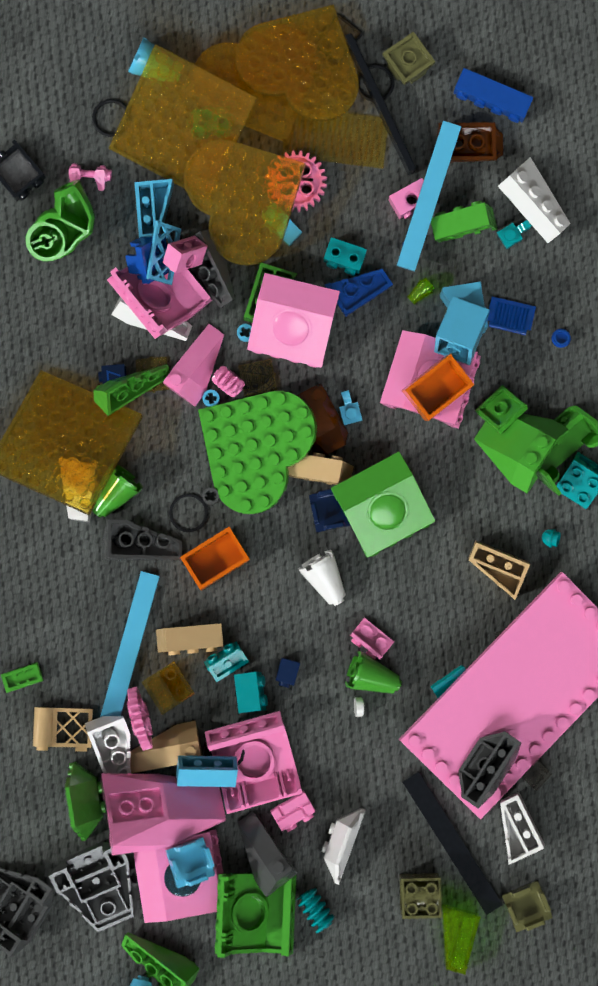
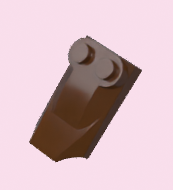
M495 122L453 123L461 126L450 163L496 161L499 157L503 156V133L497 129ZM439 123V124H438L437 138H438V135H439V132H440L442 123Z
M320 383L298 394L297 396L310 406L316 419L317 434L315 443L312 445L314 451L328 455L345 446L349 433L322 384Z

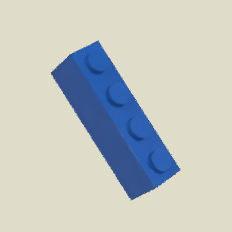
M463 68L454 89V94H456L457 98L464 101L467 99L473 101V104L480 108L487 107L496 115H506L509 120L515 123L519 121L523 123L533 100L532 96L466 68Z

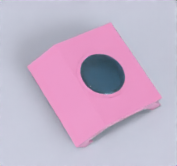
M216 829L201 832L172 847L133 852L145 923L165 922L217 912L218 874H223ZM203 837L206 847L211 852L215 865L213 867L215 875L209 877L204 882L177 888L165 850Z

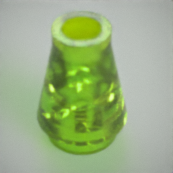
M425 277L423 280H419L407 297L415 305L431 295L435 287Z

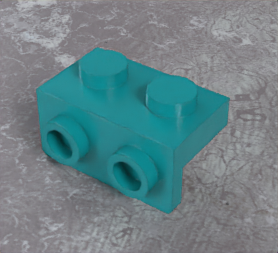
M236 641L227 644L217 654H211L204 661V664L215 681L218 682L247 664L249 660Z

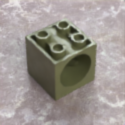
M399 874L400 913L402 919L442 918L441 877L439 874Z

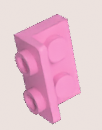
M365 617L350 635L352 637L351 642L359 648L361 646L365 647L368 650L366 654L373 659L378 658L381 660L394 643L392 639Z

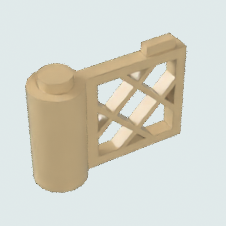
M34 707L33 746L37 747L36 750L48 751V747H76L75 751L87 752V748H91L89 736L87 744L78 743L74 738L81 730L88 735L84 729L85 724L81 726L75 717L79 713H89L87 722L92 721L93 709ZM58 712H66L71 719L62 725L57 720ZM69 712L77 713L74 716H72ZM72 720L80 727L74 735H71L64 728ZM57 723H58V725L61 727L58 731H57ZM63 729L70 738L65 743H56L57 734Z

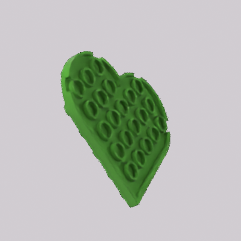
M271 391L199 409L198 412L212 479L221 501L230 509L243 514H258L275 506L284 491H286L288 467L302 461L315 443L317 424L310 406L293 393Z

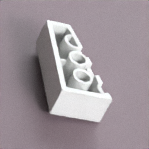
M531 157L498 185L501 191L547 243L552 241L570 225L569 220Z

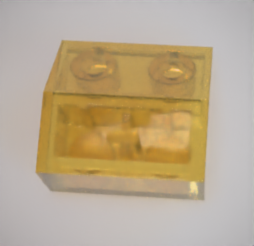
M175 661L142 681L143 686L162 715L195 694Z

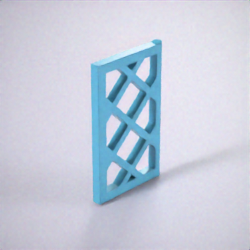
M159 220L155 221L146 279L172 285L174 272L166 265L161 269L158 260L162 257L164 259L167 248L164 249L161 241L165 237L168 243L180 240L181 228L160 222ZM159 226L164 231L160 237L158 236ZM172 231H176L174 241L170 236ZM156 245H158L161 253L155 257ZM153 265L157 270V273L154 276L151 275ZM167 269L169 270L168 280L163 275Z

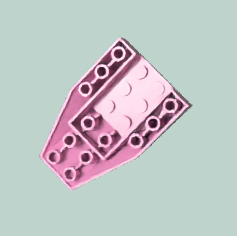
M101 773V788L103 801L106 804L112 855L172 847L226 821L220 787L177 786V777L163 774Z

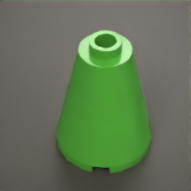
M113 464L92 503L93 513L98 517H107L143 489V486L140 482L136 484L133 480L135 477L120 465L116 467Z
M358 651L359 656L353 657L347 672V676L350 679L349 682H345L347 688L390 694L400 689L402 681L399 680V675L364 652Z

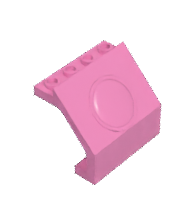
M115 267L110 271L112 276L107 279L154 339L189 320L212 301L211 297L188 269L178 273L174 272L172 285L158 281L142 284V280L137 278L138 274H130L128 267L120 271ZM167 273V274L164 275L165 279H167V280H168V274H169V273Z
M264 273L247 350L257 354H267L274 358L287 359L293 363H303L310 367L322 368L340 291Z
M402 330L380 401L381 404L392 409L401 408L418 413L401 390L444 357L434 352L435 337ZM475 352L471 365L457 361L473 383L477 368L480 365L481 356L478 355V352ZM471 388L434 416L433 419L459 429L466 404L469 401Z
M280 711L205 731L207 746L212 756L237 757L238 773L236 787H221L227 814L303 793ZM244 749V759L241 762V764L238 765V761L241 757L242 750Z

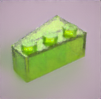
M442 904L445 968L465 975L480 915Z

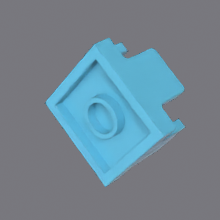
M203 837L165 850L177 888L204 882L209 877L215 875L213 869L215 865L211 852L206 847Z

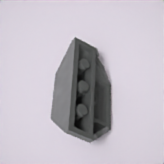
M505 731L481 737L459 769L461 797L476 808L481 807L495 793L514 764L521 742Z

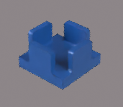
M140 237L130 242L131 247H135L136 255L128 254L125 256L129 273L138 274L137 278L142 280V284H149L154 281L146 279L153 237ZM165 237L161 241L164 249L167 248V242ZM156 245L155 257L161 253L158 245ZM163 257L160 260H158L161 269L165 266V264L162 263ZM153 265L151 275L154 276L157 273V270ZM167 269L163 275L169 273V270Z

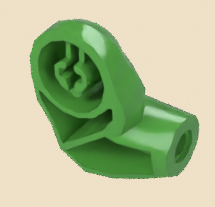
M79 179L57 188L54 191V208L45 210L28 229L25 237L26 247L29 253L36 259L54 261L63 258L73 252L82 240L93 233L95 214Z

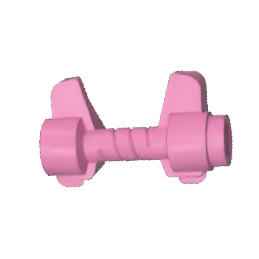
M73 163L69 167V179L71 182L80 180L81 177L94 178L98 190L104 191L106 182L111 181L112 170L107 169L104 165L97 167L96 171L81 170L80 165Z

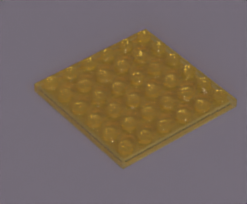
M155 44L108 149L165 179H173L175 184L209 201L258 97Z
M40 370L0 441V476L90 515L143 416L141 413L125 406L107 416L94 402V393Z

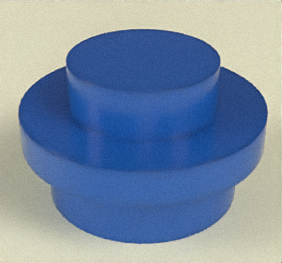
M557 329L552 334L551 340L556 347L564 348L570 343L571 336L567 330Z

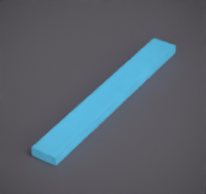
M447 121L442 123L398 259V267L415 272L461 129L459 125Z
M143 571L140 573L100 717L121 716L128 693L127 690L129 689L160 576Z

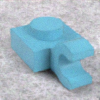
M349 390L341 392L344 406L339 407L344 426L363 421L358 402L352 403Z

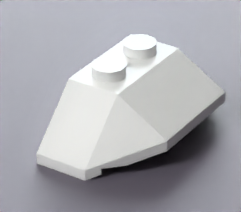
M364 808L357 809L338 818L336 823H331L328 834H331L329 842H324L321 852L324 853V860L335 884L339 885L366 811Z

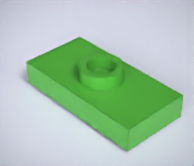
M38 662L1 674L6 693L44 681Z

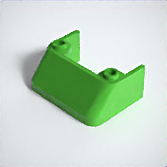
M578 406L568 407L554 419L568 428L569 432L560 446L555 444L536 473V476L542 483L558 496L562 493L555 484L560 476L556 468L582 445L589 448L598 446V421Z

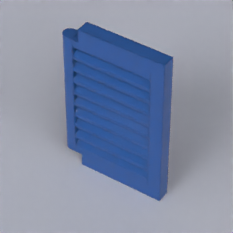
M492 296L487 320L490 321L489 327L526 335L527 330L531 331L536 306Z

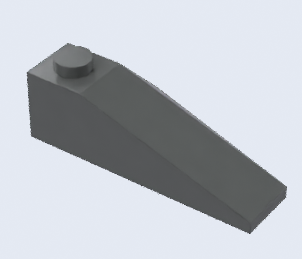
M215 228L199 231L194 235L208 245L202 265L190 268V270L196 275L195 279L206 287V292L222 308L235 300L223 245Z
M252 811L238 822V826L254 880L264 895L268 897L298 874V872L255 812Z

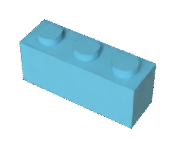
M178 756L176 770L177 786L236 787L238 773L236 756Z

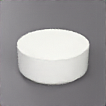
M362 697L354 698L355 717L364 716V701Z

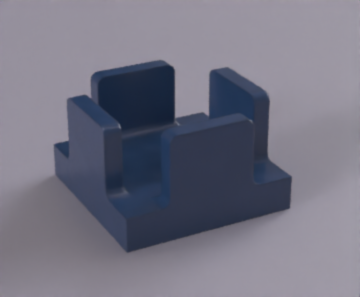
M331 489L309 495L316 533L351 526Z

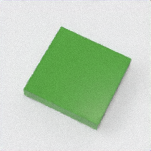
M502 385L475 412L501 434L528 407Z

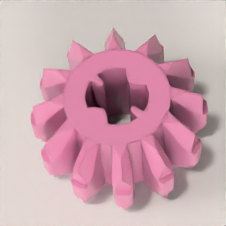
M221 366L217 369L212 377L214 384L231 397H236L245 386L244 381L226 366Z

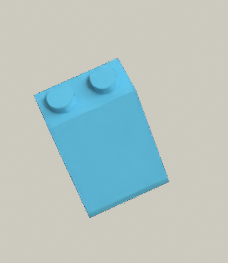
M481 281L443 287L440 293V298L447 309L453 297L464 298L475 305L485 306ZM488 322L485 325L483 333H485L488 328Z
M453 297L436 334L434 352L443 356L451 354L455 360L471 365L488 320L489 309L480 304L470 303L464 298Z

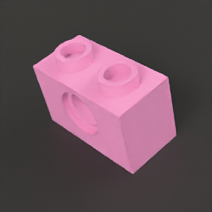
M423 178L389 196V202L399 220L403 217L408 219L413 216L416 203L409 204L407 198L414 197L418 200L424 182Z
M196 236L168 243L162 263L175 273L202 265L208 245Z

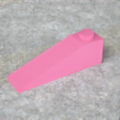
M208 324L163 381L166 387L194 407H196L203 394L207 391L224 334Z

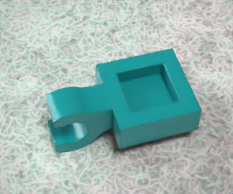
M528 220L517 227L514 223H511L496 234L504 247L508 249L523 240L521 234L529 230L531 224Z

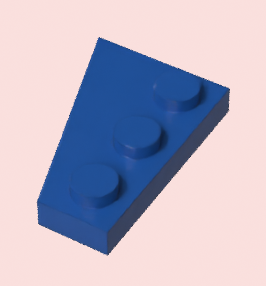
M380 269L335 283H328L324 286L325 288L340 291L337 305L346 317L392 287L393 284L384 270Z

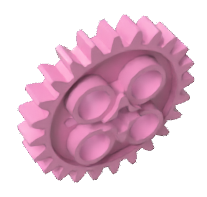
M292 150V156L285 152L284 159L278 156L279 162L272 161L274 168L268 167V171L271 174L266 175V179L271 180L266 182V186L271 187L267 190V193L273 194L271 200L277 199L276 205L283 204V210L289 206L290 212H293L294 208H297L298 212H300L301 207L308 211L309 204L315 207L314 200L320 202L318 195L324 196L325 192L322 189L327 187V184L322 183L327 180V176H321L325 173V169H319L322 163L315 164L316 157L309 159V153L305 157L302 156L301 150L298 155ZM302 168L310 170L307 175H303L299 171ZM286 169L291 174L288 177H284L281 175V172ZM294 178H298V185H295L293 182ZM304 186H309L312 191L306 194L301 189ZM285 188H290L293 190V193L291 195H285L283 194V190Z
M138 687L129 688L127 690V706L134 735L137 736L143 751L151 749L153 747L151 739L153 732L146 703L143 702Z

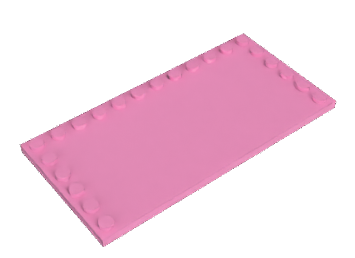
M560 572L399 738L480 820L598 698V608L563 572ZM505 731L521 742L518 755L495 793L481 807L476 808L461 797L459 769L481 737Z

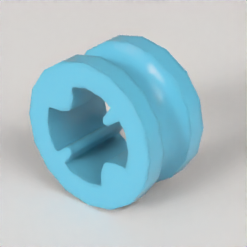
M242 324L237 329V336L241 341L248 342L250 336H241L240 333H242L241 330L243 328L251 331L252 326Z
M207 390L202 397L207 407L218 405L220 401L219 394L215 390ZM211 393L214 397H217L216 401L213 400L214 403L212 404L209 403V400H206V396L209 397L208 394Z

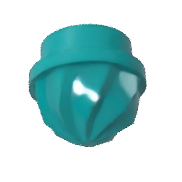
M556 529L546 530L542 534L543 543L550 548L553 546L558 547L561 532L556 531Z

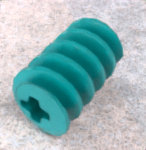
M312 888L295 900H301L298 907H306L302 912L303 914L310 913L307 920L314 919L311 926H318L317 934L330 926L335 916L333 914L328 915L330 909L324 908L326 902H319L322 896L320 894L315 895L317 889Z

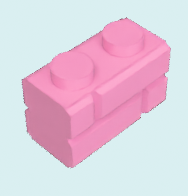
M304 790L302 794L295 795L270 810L281 831L286 829L289 832L297 827V822L301 820L307 822L314 817L313 813L316 810Z

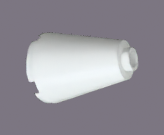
M332 550L325 551V556L318 554L303 563V568L299 567L298 569L328 604L336 606L344 601L343 598L346 594Z

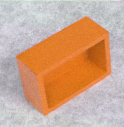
M447 354L401 391L424 421H429L470 389L474 383L451 354Z
M227 527L180 557L201 591L250 561L230 527Z

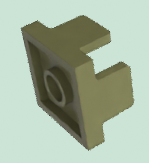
M414 31L382 54L388 63V69L396 80H401L404 85L408 82L414 83L427 73V69L435 64V60Z
M538 881L502 894L516 932L524 929L527 931L546 924V920L553 918L545 894L541 890Z

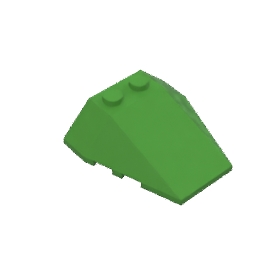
M523 413L501 434L485 421L474 440L511 485L528 494L538 479L536 476L537 471L555 444L560 446L569 429L555 420Z
M77 762L69 763L70 770H68V775H71V777L66 779L65 784L71 828L78 834V837H81V841H86L103 818V813L106 812L105 801H101L100 793H102V788L98 778Z

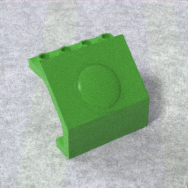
M400 452L391 455L331 488L366 558L379 554L383 549L394 546L398 541L411 537L415 532L425 529L435 522L418 484Z
M253 873L218 874L215 954H217V957L225 958L231 954L262 952L279 953L281 956L293 954L296 875L266 897L255 882Z

